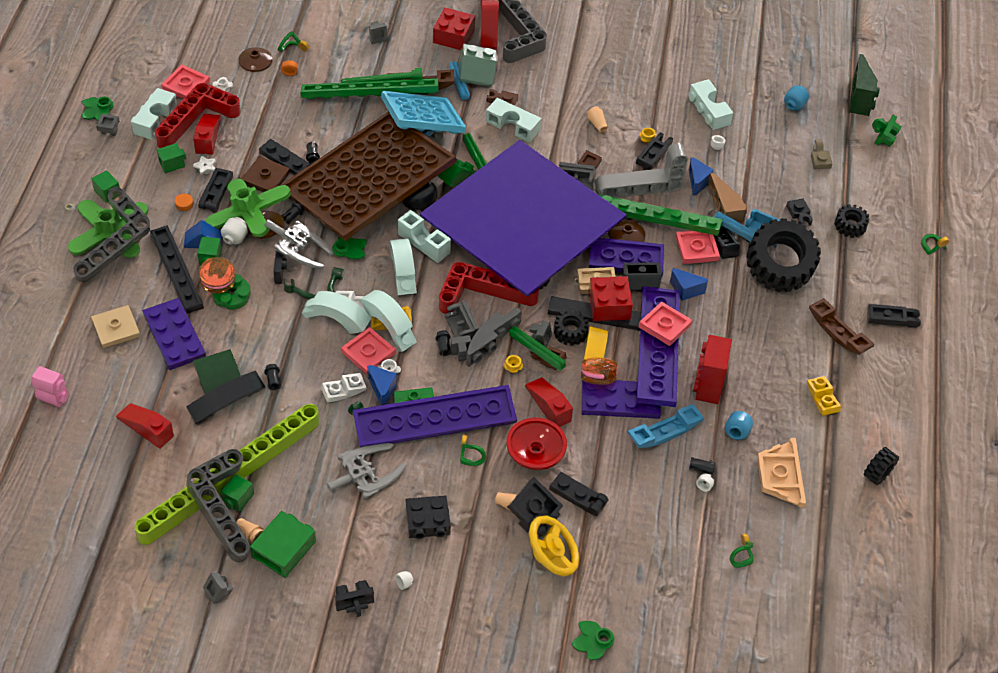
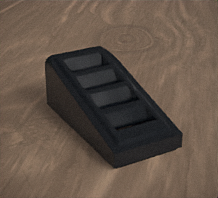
M722 226L719 235H714L719 254L723 259L738 257L740 244L729 229Z

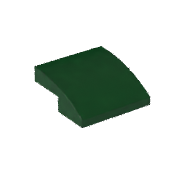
M231 349L193 361L204 395L241 376Z

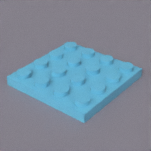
M382 91L381 98L399 128H415L420 131L428 129L434 132L448 131L452 134L465 133L466 126L448 98Z

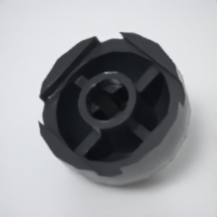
M429 181L405 198L402 203L412 211L421 209V212H423L437 201L435 184Z

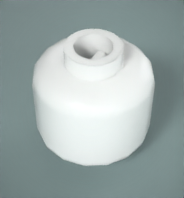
M239 217L229 218L221 229L223 240L229 245L240 244L248 233L246 222Z

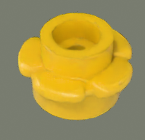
M647 127L642 130L639 136L644 143H650L656 137L654 129Z
M517 355L508 356L505 360L504 368L510 373H517L518 370L520 371L523 368L521 358Z

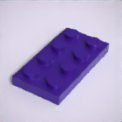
M600 238L591 245L589 268L614 267L615 272L622 273L624 262H629L630 264L632 262H659L663 276L664 244Z
M179 298L142 310L169 370L206 357V352Z
M582 378L581 415L660 419V405L636 403L637 381Z

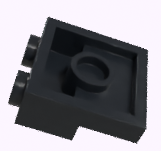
M535 477L524 486L507 506L520 520L518 524L527 533H529L531 522L536 517L550 516L557 519L561 515L559 511L563 507ZM541 524L538 527L537 535L541 537L549 529L547 524Z
M446 495L405 499L409 538L444 537L451 534Z

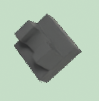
M371 22L369 35L372 44L388 40L385 23Z
M101 114L96 125L97 131H100L102 134L107 132L116 136L120 122L119 116Z
M542 321L541 325L532 324L529 329L533 333L531 337L546 347L552 336L550 322Z
M470 335L451 338V354L458 355L459 361L467 360L466 353L471 342Z
M218 572L210 573L203 586V589L213 603L220 602L223 597L231 594L233 590L231 585H226L227 578L220 576Z

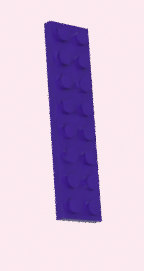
M643 286L641 320L660 302L679 312L680 290ZM640 328L636 403L676 407L679 338L669 346Z
M509 385L353 410L359 447L386 443L395 444L517 423Z

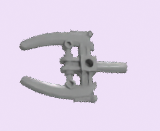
M269 219L264 224V226L282 236V240H279L274 250L303 265L320 270L324 267L323 264L312 261L297 253L298 250L302 251L306 247L309 239L320 246L330 257L334 255L332 249L323 239L299 221H296L295 225H292L287 231Z
M386 443L364 446L355 450L351 449L338 455V459L343 461L342 466L344 468L347 467L348 474L327 483V487L331 491L349 482H352L353 485L357 483L358 491L362 492L363 498L366 499L393 483L404 472L406 464H400L391 473L379 479L375 476L376 470L372 467V463H367L364 460V456L379 451L391 450L393 444ZM354 461L361 462V466L356 465ZM367 476L372 479V482L369 484L365 479Z

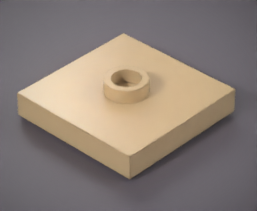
M129 305L91 316L102 348L140 337V332Z

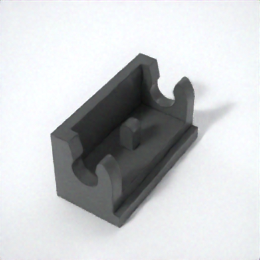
M566 162L559 163V168L593 191L596 176L595 166Z
M464 300L461 303L447 307L448 311L455 310L445 314L454 337L470 335L472 340L479 328L466 301Z

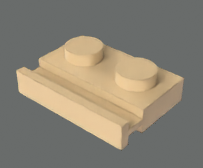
M614 267L577 269L580 294H588L590 278L616 277Z

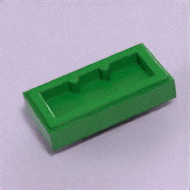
M430 387L395 391L393 396L394 402L399 403L434 397L433 388Z

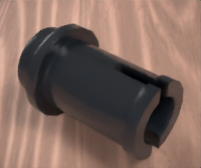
M312 142L306 145V160L310 164L320 158L317 150L318 145L315 142L313 143L314 147H312Z
M293 203L292 207L281 216L284 222L288 220L286 223L290 224L297 216L303 214L304 209L300 203Z
M445 330L437 332L435 339L438 342L439 354L442 355L443 353V356H448L452 353L449 342L451 336Z
M268 364L264 370L270 390H276L281 387L278 374L280 369L276 364Z
M691 457L690 470L713 474L715 463L712 460L705 461Z

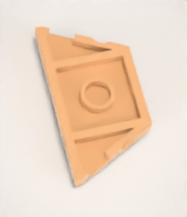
M791 438L789 442L783 445L778 444L770 450L758 453L757 461L762 492L805 508L806 499L796 438Z

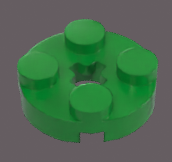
M234 274L231 284L218 290H212L213 300L221 308L224 306L229 310L239 309L246 305L248 298L251 296L250 285L241 275Z

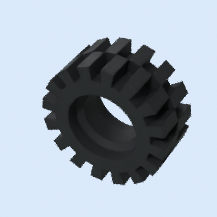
M847 204V208L844 205L842 209L838 210L834 225L836 230H840V234L845 233L844 236L850 235V238H854L855 235L857 238L866 232L870 218L869 214H866V210L862 211V207L856 208L857 205L851 207V204ZM846 219L855 220L857 223H851Z
M566 310L565 314L562 311L560 316H556L554 334L560 343L564 341V345L570 343V346H573L575 342L576 345H579L580 341L584 342L585 338H587L589 321L585 315L581 316L582 312L578 311V313H575V310H572V313H569V310ZM574 325L578 329L567 330L566 328H564V326Z
M883 447L871 459L863 475L875 485L881 484L890 475V472L893 471L894 466L897 465L899 456L887 447Z

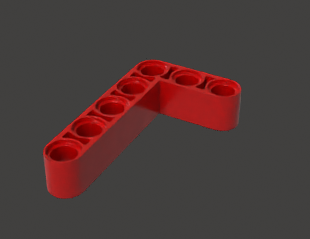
M481 0L480 47L496 51L498 41V0Z
M197 84L155 130L158 148L175 144L206 108L229 118L240 116L239 98L209 84Z
M456 262L451 266L440 291L439 310L444 314L455 311H448L447 307L459 302L464 288L519 304L534 306L538 303L539 288L527 297L492 270L463 262Z

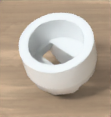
M719 135L712 136L711 147L714 150L723 148L725 138Z
M702 474L696 481L697 487L704 492L710 491L714 485V479L710 477V474Z
M403 571L395 575V581L398 587L404 590L412 585L413 576L410 572Z

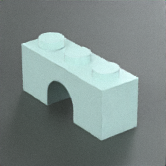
M708 79L691 84L689 99L697 107V111L702 114L705 122L709 124L712 130L731 125L733 112L726 102L715 103L717 90Z
M157 88L149 96L147 102L141 106L137 115L132 118L133 134L153 140L156 136L155 130L160 125L159 116L168 117L177 107L176 94Z
M496 98L486 110V123L499 129L507 123H513L516 125L515 136L529 143L541 129L540 117L499 98Z
M412 210L398 219V235L404 239L408 238L413 246L436 263H439L450 254L451 239L438 229L430 234L424 226V219Z

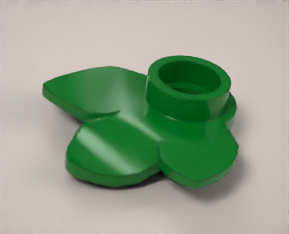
M106 96L84 99L81 103L87 109L82 113L81 117L87 120L96 118L99 121L101 114L109 115V111L114 107L113 101Z
M338 236V240L332 246V251L338 257L346 256L353 260L361 259L366 255L362 250L365 248L367 240L351 237L344 241Z
M581 621L578 625L582 634L575 638L571 644L576 650L587 652L588 660H597L604 655L606 649L613 646L615 637L609 629L601 628L594 621ZM601 638H605V639H607V641L604 642V641H601L600 639H601Z

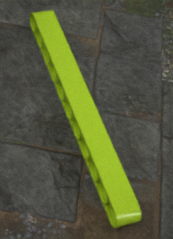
M314 404L302 406L241 448L239 451L243 455V461L240 470L235 474L246 478L319 426L317 406ZM235 459L228 460L231 464L238 463ZM212 468L210 470V472L213 474H217L220 472L216 468ZM235 474L213 485L219 495H221V491ZM198 478L193 483L198 484L202 481ZM187 486L136 521L134 529L139 543L144 545L153 543L200 510L188 491ZM203 495L202 499L205 501H210L212 497L209 495Z

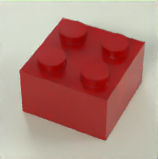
M444 7L433 27V43L461 50L463 44L468 45L475 31L476 15Z
M628 276L590 278L588 295L593 321L630 320L633 303Z

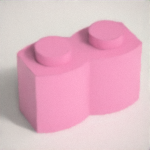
M39 366L32 375L31 380L32 386L35 388V396L38 400L60 408L69 396L65 387L64 377L60 373Z

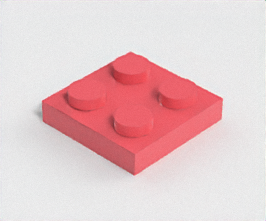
M181 64L161 84L162 90L174 93L177 97L184 99L197 84H208L210 77Z
M697 231L676 232L675 238L683 264L719 261L720 255L714 235Z
M660 302L639 322V328L670 346L692 325L693 320L665 303Z
M369 327L341 347V353L368 375L367 366L373 365L378 367L384 360L394 356L396 349Z

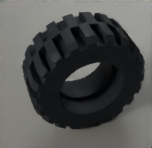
M781 218L780 221L773 219L770 220L769 224L764 223L761 225V228L755 232L747 250V266L751 268V275L757 277L756 281L759 284L764 283L766 288H775L777 292H781L782 289H785V292H790L793 287L797 290L802 285H806L817 269L821 254V248L818 247L819 241L817 238H813L814 233L812 230L808 231L806 225L803 223L801 225L797 224L796 220L787 221V218ZM774 244L787 245L798 255L799 264L794 266L779 265L771 259L767 248Z

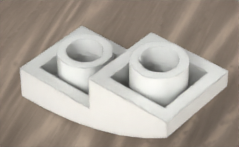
M361 373L342 375L339 381L325 382L321 385V390L327 403L355 396L367 389Z

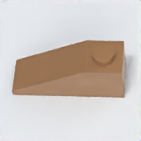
M710 173L708 187L717 210L737 222H743L745 214H747L746 203H743L741 196L715 173Z

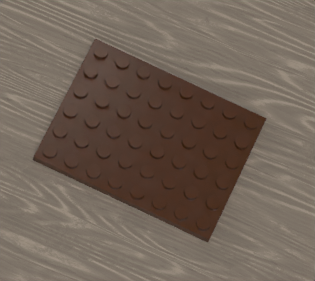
M388 111L282 185L290 188L291 195L289 198L295 203H300L304 210L346 241L457 162L455 155L417 129L399 128Z

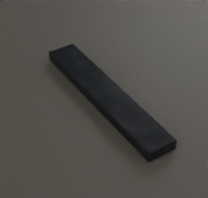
M168 225L150 230L151 237L186 314L204 309L202 300Z
M551 296L547 313L549 315L560 316L562 311L565 314L566 310H569V313L575 310V313H578V311L582 312L581 316L585 315L589 322L640 331L641 312L632 311L630 320L593 321L590 303Z

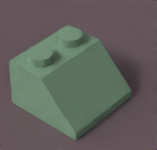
M463 44L458 58L459 81L492 87L497 62L496 50Z

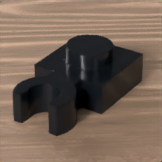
M805 199L787 201L786 207L792 218H798V224L800 225L806 221L811 226L813 219L810 216L811 211Z

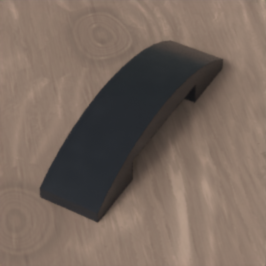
M255 370L210 391L186 406L197 424L232 403L259 392L265 388V385Z

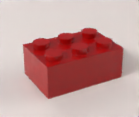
M709 334L707 342L703 341L693 392H696L695 400L713 404L719 403L732 339Z

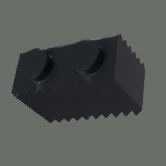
M624 262L621 276H628L630 290H642L643 286L660 288L661 266L659 262H632L631 264Z

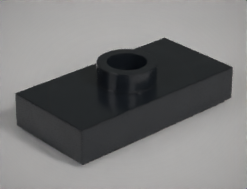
M276 251L273 270L275 284H282L283 270L287 269V258L279 251Z

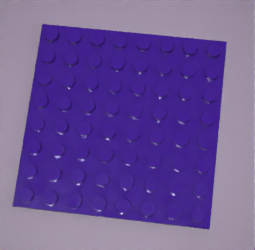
M518 140L421 212L420 217L528 297L626 218V214L527 144Z

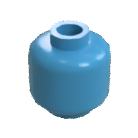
M798 85L792 86L784 96L787 108L795 111L801 110L809 100L807 89Z
M743 411L731 413L725 424L727 435L735 440L747 438L753 427L752 417Z

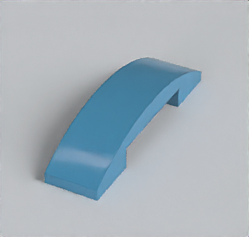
M691 404L677 410L675 416L648 427L643 424L628 430V434L638 448L652 447L686 433L701 423L704 417L695 405Z

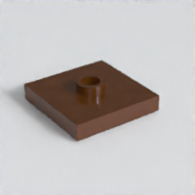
M259 156L241 179L247 186L266 192L280 186L289 175L290 168Z

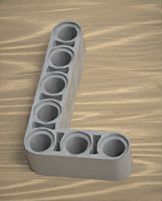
M673 143L668 147L665 167L663 169L608 174L597 177L595 185L598 194L618 198L673 192L681 189L688 161L684 147L681 143Z

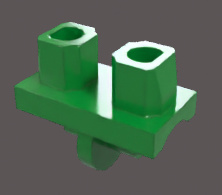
M893 114L888 122H885L883 118L873 121L872 128L876 133H879L874 142L879 146L883 142L890 147L897 138L895 136L902 128V126L895 122L897 116Z

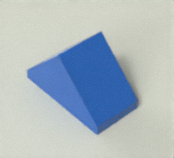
M691 157L688 170L692 194L697 195L708 186L710 173H713L714 170L698 159Z
M203 220L185 232L184 248H199L202 237L220 238L222 246L221 231Z
M673 268L670 283L674 290H680V299L683 301L705 294L708 279Z
M369 365L367 366L368 379L380 405H386L397 385L396 373Z

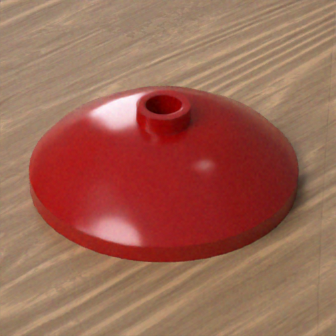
M533 417L519 421L510 429L507 435L506 446L510 457L520 466L532 470H544L555 466L563 459L567 449V439L563 430L556 423L548 419Z

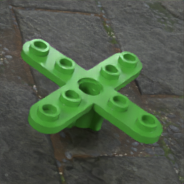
M242 179L232 180L227 187L231 194L230 200L233 206L210 215L205 222L219 229L225 225L229 218H243L253 236L263 237L269 232V228L264 226L266 220L261 210L288 199L291 195L290 188L286 185H281L258 195L256 188H248Z
M92 200L81 201L78 204V212L93 228L70 241L68 244L69 252L76 256L86 253L123 227L126 222L114 209H102ZM135 203L145 215L148 214V207L145 203ZM127 209L124 213L130 215L133 214L134 210ZM124 234L122 238L125 240L131 239V236L129 234ZM134 244L122 255L127 258L136 257L140 253L139 244Z

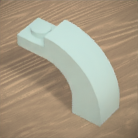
M409 239L389 240L390 256L395 270L397 295L417 293L414 261Z
M374 290L360 299L368 315L378 318L386 326L399 352H403L417 343L411 327H413L411 321L391 296L383 291Z
M319 291L315 298L306 302V307L302 311L305 318L320 315L331 317L342 324L349 334L363 332L371 320L368 313L356 302L341 294L330 291Z

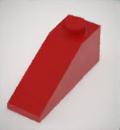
M203 114L194 133L195 154L213 155L221 115Z
M543 377L525 384L526 389L548 420L556 423L559 427L572 421L573 407L564 394Z
M130 403L116 415L118 420L159 449L174 437L172 423L155 411Z

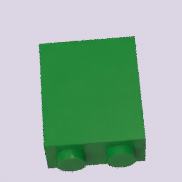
M281 510L251 544V557L286 578L315 544V531L310 525H304L298 521L294 515L286 514Z

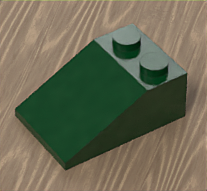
M863 54L859 55L853 76L849 113L869 116L871 109L874 110L876 100L874 98H878L880 87H877L878 80Z

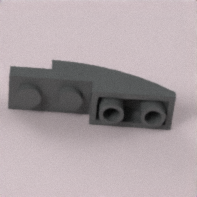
M516 307L504 316L496 312L483 323L470 342L466 365L470 367L472 364L481 361L488 353H493L498 347V338L504 337L513 326L518 327L520 325L522 311Z

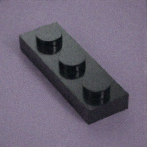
M272 139L259 148L261 155L290 168V173L294 176L310 165L309 162Z

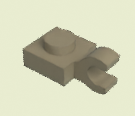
M815 140L816 145L813 146L814 151L811 153L814 169L831 168L833 163L829 151L823 150V140Z

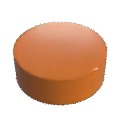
M290 60L284 61L281 64V72L286 76H294L298 73V64Z
M184 193L176 196L175 207L178 210L188 211L193 207L194 203L191 195Z

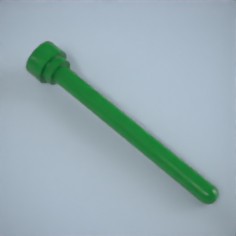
M422 67L415 68V70H411L412 72L343 78L341 83L423 79Z

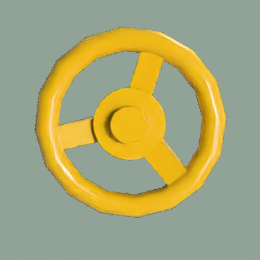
M550 516L536 517L531 522L528 533L534 557L553 574L561 577L572 575L577 570L580 559L578 547L573 536L557 519ZM541 524L552 526L543 540L538 539L537 530ZM559 533L565 539L570 549L571 562L564 556L565 548L559 538Z

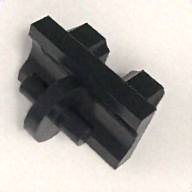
M366 580L355 583L356 591L348 592L347 585L337 586L335 595L336 611L346 610L347 613L355 611L356 617H360L361 610L367 609L368 604L374 603L373 587H369Z

